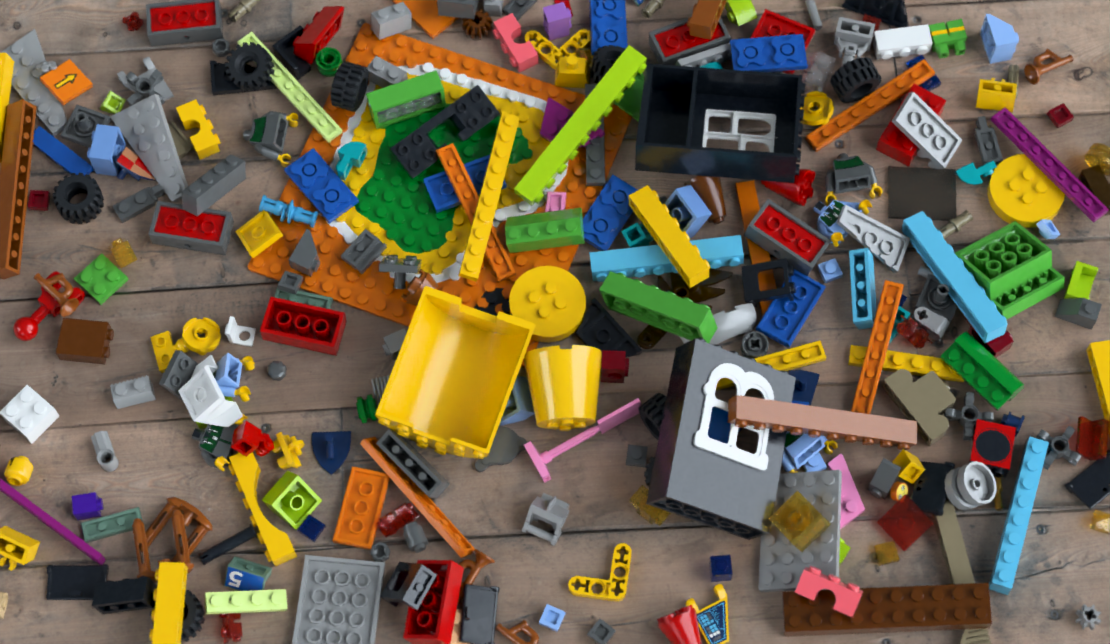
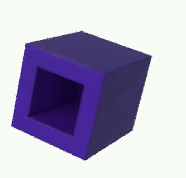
M96 492L72 496L73 515L77 520L101 517V510L104 509L103 500L98 497Z

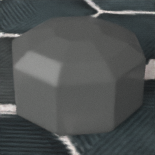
M224 38L216 39L212 43L213 53L218 57L227 56L230 53L229 42Z
M273 361L268 365L267 373L272 380L281 381L286 376L287 368L281 361Z
M377 542L372 545L370 554L374 561L385 562L389 559L391 551L386 543Z

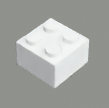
M28 385L0 411L3 419L31 444L59 417L55 408Z

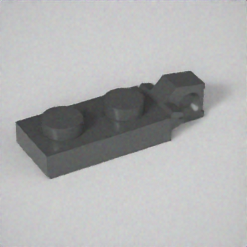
M985 116L977 117V128L974 129V134L982 162L985 164L994 160L995 164H999L1003 161L994 127L992 128L991 125H987Z
M160 184L152 188H144L113 205V209L121 222L124 223L155 206L158 198L165 195L164 190Z

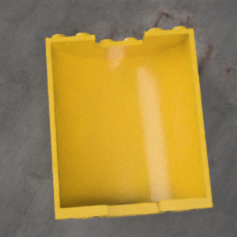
M425 286L375 413L378 423L387 426L402 437L417 442L416 445L424 449L430 447L441 455L449 453L467 458L483 459L487 457L536 324L500 311L497 316L463 305L462 298Z

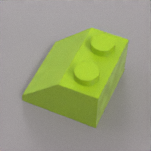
M288 470L262 499L278 517L295 530L299 528L322 501L297 474Z

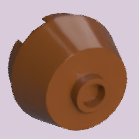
M422 269L418 272L421 274L419 278L415 276L406 289L409 291L407 295L403 293L401 296L408 304L418 305L425 286L434 289L438 286L429 272L426 273Z

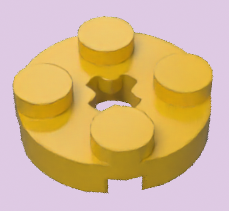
M820 91L807 93L804 98V108L800 107V109L804 110L803 121L800 122L811 126L827 124L834 111L831 98ZM814 106L818 107V110L812 111L810 109H813Z
M203 317V319L192 318L186 322L183 327L182 340L189 350L199 355H206L218 347L221 334L220 328L215 321ZM197 333H205V337L200 338Z

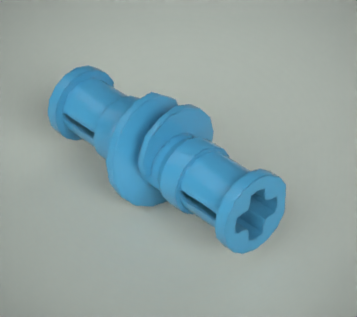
M263 195L259 206V211L261 212L264 210L281 216V222H284L287 218L288 224L293 219L296 222L309 224L313 228L318 216L317 211L311 212L301 207H295L294 200L286 204L279 200L267 198L266 195Z

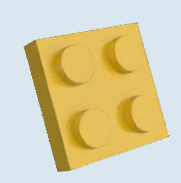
M264 210L235 231L252 258L283 236L269 212Z

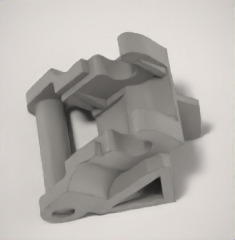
M543 493L541 498L537 496L530 505L522 532L534 534L555 546L570 512L568 510L569 504L557 499V496L552 497L546 493ZM533 520L537 522L542 520L549 523L555 530L554 535L531 525V522Z

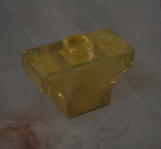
M125 238L114 240L111 242L112 245L108 247L120 268L138 260L128 240Z
M641 485L629 499V502L636 508L637 513L651 525L656 523L661 526L670 516L671 512L646 504L649 490Z

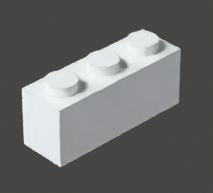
M928 24L874 31L872 39L876 59H890L897 56L907 57L913 54L924 55L930 52L933 44Z

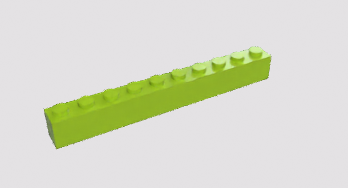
M628 45L514 188L516 195L531 206L535 202L538 204L544 196L542 193L545 189H550L556 181L554 178L557 174L561 175L567 168L565 164L569 159L573 160L579 152L577 149L580 145L584 146L590 139L588 135L592 130L596 131L600 127V120L611 113L613 110L612 105L615 102H620L624 96V90L632 87L636 81L634 79L638 73L641 75L647 67V58Z

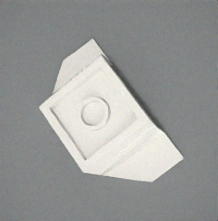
M209 355L196 366L191 379L178 391L194 422L230 427L243 415L236 402L225 399L213 376V373L219 368L212 355Z

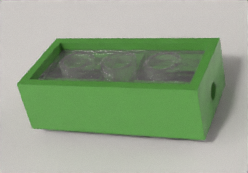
M436 70L366 93L369 111L376 129L446 106L444 88Z

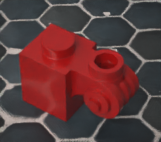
M245 421L234 430L231 448L246 457L254 450L258 456L264 457L274 449V443L267 433H261V429Z

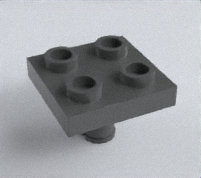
M76 105L61 133V137L89 148L92 145V132L96 130L97 124L109 125L111 118L106 114Z
M387 255L379 263V272H395L394 288L405 289L406 273H418L421 268L422 259H417V256L398 258V255Z
M928 274L914 309L926 307L932 312L945 317L951 323L957 305L948 294L949 287L941 284L935 276Z
M175 350L159 384L183 401L178 390L191 379L198 363L181 350Z

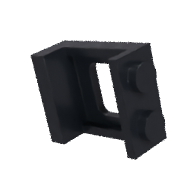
M785 258L742 266L746 304L752 303L754 307H757V302L788 297L790 301H794L793 294L796 293V286L792 282L791 277L794 276L793 265H790ZM778 268L784 269V287L760 291L758 278L760 272Z
M399 562L380 597L394 607H397L399 603H405L413 610H418L437 574L423 564Z

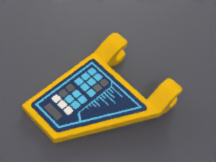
M718 584L714 587V592L719 600L699 610L693 598L688 599L685 603L686 607L692 605L695 608L699 630L707 644H725L729 642L727 594L723 585Z

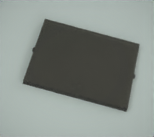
M888 166V218L906 219L921 211L926 216H929L931 220L948 221L951 218H956V169Z

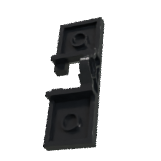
M477 85L391 147L390 151L410 178L414 179L440 160L436 150L446 146V144H443L438 148L428 135L436 127L450 119L460 132L457 136L463 143L497 118L500 113L479 85Z

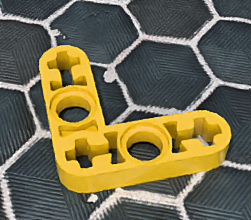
M581 29L576 32L559 49L535 30L528 31L525 34V42L530 41V38H536V42L532 40L531 44L538 53V56L555 70L558 64L556 59L559 61L563 54L564 57L570 55L578 57L591 44L590 31L587 29ZM581 36H582L583 38L587 36V40H586V39H583V40L581 41ZM572 46L577 50L574 53H569L566 49ZM548 47L551 51L548 54H544L541 52V49Z
M620 543L614 548L610 580L574 576L568 583L569 592L580 597L614 602L623 600L626 596L632 555L630 546ZM621 549H625V553H628L624 555L623 563L620 562V554L617 553L621 552ZM621 567L626 573L623 577H617L614 574V570ZM578 581L581 586H586V582H588V592H585L584 587H579L578 590H575L572 585H575ZM616 582H620V591L623 592L619 593L618 596H614L615 594L612 592V590L616 589ZM594 584H600L603 587V591L595 594L591 588Z

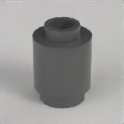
M416 521L403 527V535L410 551L419 553L425 550L428 540L422 526Z

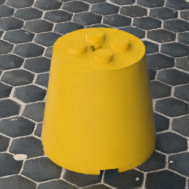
M559 345L538 348L525 353L524 364L538 427L570 431L574 428H584L596 423L602 360L600 349L582 345H572V349H560Z

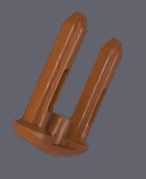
M176 497L167 498V504L145 532L147 547L149 548L170 520L173 511L178 509L183 511L185 526L188 527L193 519L198 522L197 527L187 539L189 555H191L206 533L212 531V524L201 511L190 503ZM182 546V547H181V550H182V555H183V554H184V549H183V546ZM177 554L174 556L171 562L178 563Z
M176 509L173 511L171 519L178 563H185L188 568V574L192 571L194 564L190 561L183 514L180 510ZM136 518L132 528L139 568L137 578L146 576L154 583H158L155 579V572L151 571L144 523L140 518ZM180 537H182V543H183V549H184V554H183V555H182V550H181ZM141 546L143 548V555L145 561L144 564L142 560ZM170 559L159 560L158 566L160 562H170Z

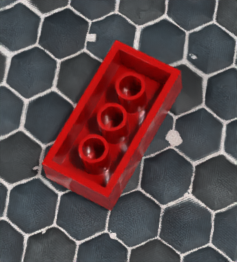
M913 83L908 93L914 92L940 116L946 100ZM890 121L879 138L876 150L909 167L919 148Z
M270 297L260 333L262 339L266 341L337 356L347 320L345 312Z
M417 560V564H423L437 574L418 610H413L411 607L408 608L403 639L412 644H450L464 568L453 560Z

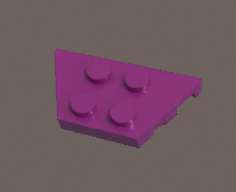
M549 97L540 130L541 137L552 142L574 112ZM600 128L596 131L592 130L588 135L590 139L584 146L590 144V141L598 136L600 138L605 135L604 131Z

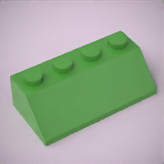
M582 208L507 217L505 235L509 252L516 253L584 244Z

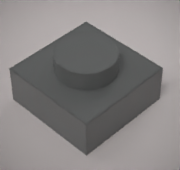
M285 271L278 283V290L296 295L303 282V276Z
M628 444L626 465L645 468L648 447Z
M599 619L587 633V636L597 644H607L616 633V630L602 619Z

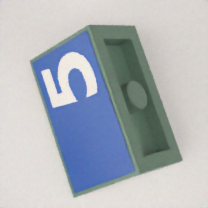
M235 556L227 566L224 586L239 591L264 590L265 582L270 577L272 568Z

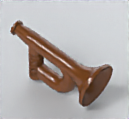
M1046 49L1044 53L1034 58L1033 64L1025 66L1026 79L1032 85H1036L1042 74L1072 62L1073 57L1068 55V57L1061 58L1051 50ZM1047 59H1051L1053 61L1049 64L1041 63L1042 61Z
M39 273L34 276V279L58 301L62 317L69 316L77 309L79 300L77 298L68 299L72 295L73 287L65 279L63 273L55 275L50 279H44ZM58 282L65 291L60 293L52 285Z
M477 549L474 550L476 555L475 562L468 559L459 563L464 569L470 568V573L464 583L461 581L458 598L459 604L463 599L464 585H472L484 566L495 563L492 558Z
M525 620L510 629L505 628L501 623L495 628L496 631H499L514 644H538L539 642L538 634L528 626ZM522 631L526 635H528L531 638V640L529 642H525L516 634Z

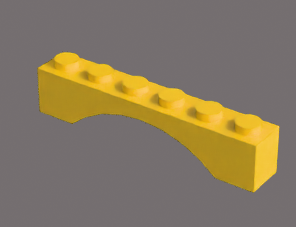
M253 452L247 457L241 453L230 456L231 464L228 467L232 476L237 475L238 481L235 482L239 493L244 492L246 498L242 500L246 509H251L253 515L249 517L253 526H258L260 530L257 536L261 545L265 543L268 549L264 551L268 562L273 561L276 567L296 558L297 555L288 534L273 526L264 517L259 508L257 484L261 470Z

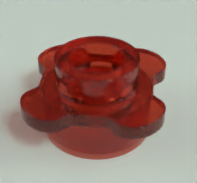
M132 12L131 15L124 17L122 20L127 25L129 31H137L144 24V20L139 18L137 12Z

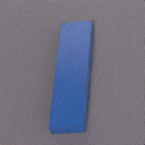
M39 126L34 131L33 146L68 173H75L76 175L83 173L85 176L94 170L93 166Z

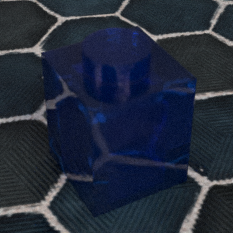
M710 556L711 582L731 581L733 575L731 556Z

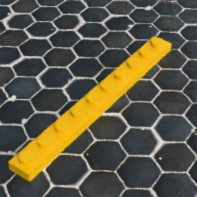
M502 112L458 274V276L472 281H477L520 120V117L506 112Z

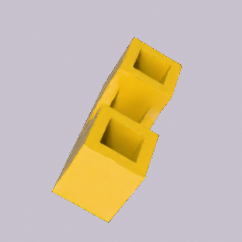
M195 99L176 107L186 131L192 128L200 129L196 135L190 137L199 160L220 152L218 145L221 142L217 133L213 135L211 131L214 128L210 119H205L204 115L207 113L203 104L199 105Z

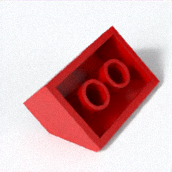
M342 6L324 7L320 12L317 11L312 23H308L305 26L301 37L297 36L294 40L293 54L312 65L316 60L317 53L327 46L341 28L345 8Z

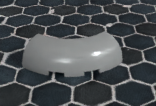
M748 303L734 306V310L726 313L723 310L714 314L713 317L718 328L709 344L717 345L734 336L751 332L756 323V311L753 304ZM680 337L684 344L690 341Z

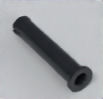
M249 524L250 527L199 553L198 555L202 559V563L206 565L250 539L258 538L252 525Z

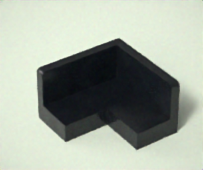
M301 25L272 45L275 57L297 80L312 70L305 60L293 54V42L297 36L301 37L303 34V27Z

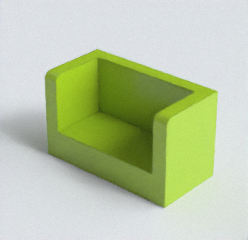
M1076 261L1063 299L1085 298L1089 300L1092 284L1099 268Z

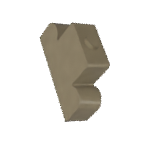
M897 370L883 380L881 387L907 420L917 421V432L926 444L931 446L945 436L949 427V421L942 414L946 412V408L953 407L956 398L950 392L949 385L945 381L942 382L934 371H930L917 381L912 382L913 378L908 370Z

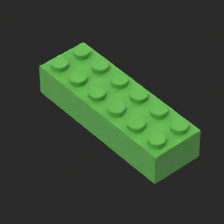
M610 271L599 289L608 309L690 341L695 338H702L709 343L718 328L711 309L707 305H699L689 298H681L673 292H665L654 285L643 284L638 279L627 278L622 273Z

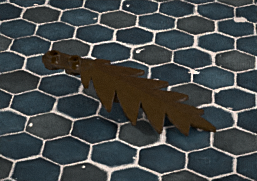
M710 268L709 278L691 288L688 287L679 273L670 272L672 289L662 276H658L657 287L662 291L673 292L678 297H686L699 304V302L724 294L725 289L708 286L732 277L733 272ZM648 325L638 336L637 344L643 349H651L665 336L667 331Z

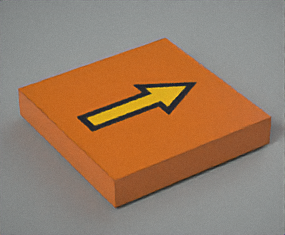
M70 59L40 77V81L62 105L67 104L93 87V83Z

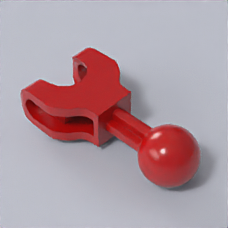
M55 271L51 273L46 279H50L51 277L59 275L60 273ZM58 282L52 285L59 291L61 285ZM42 286V294L37 299L40 307L30 317H21L14 323L13 332L22 341H29L36 337L38 324L48 314L54 318L60 314V304ZM74 287L72 295L68 299L77 298L80 305L84 300L85 292L78 287Z

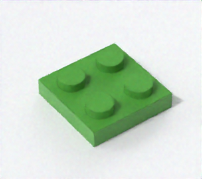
M102 253L74 278L75 282L100 305L129 280Z

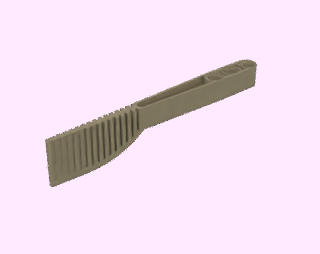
M946 499L943 515L935 516L933 513L931 515L951 584H972L975 581L954 505L949 499ZM986 628L964 629L959 644H991L988 630Z

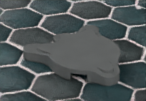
M498 427L488 456L478 459L475 463V469L478 472H483L492 465L511 463L520 452L526 449L524 447V444L527 443L526 439L518 436L508 427Z

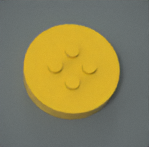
M1025 154L1008 157L999 163L994 169V173H992L987 189L988 200L993 211L1005 222L1010 224L1016 221L1024 228L1038 227L1036 224L1042 219L1052 220L1060 210L1065 198V194Z
M540 266L528 270L516 280L510 292V315L535 323L536 326L531 339L538 342H557L569 337L579 328L585 315L586 296L581 283L570 272L559 267Z

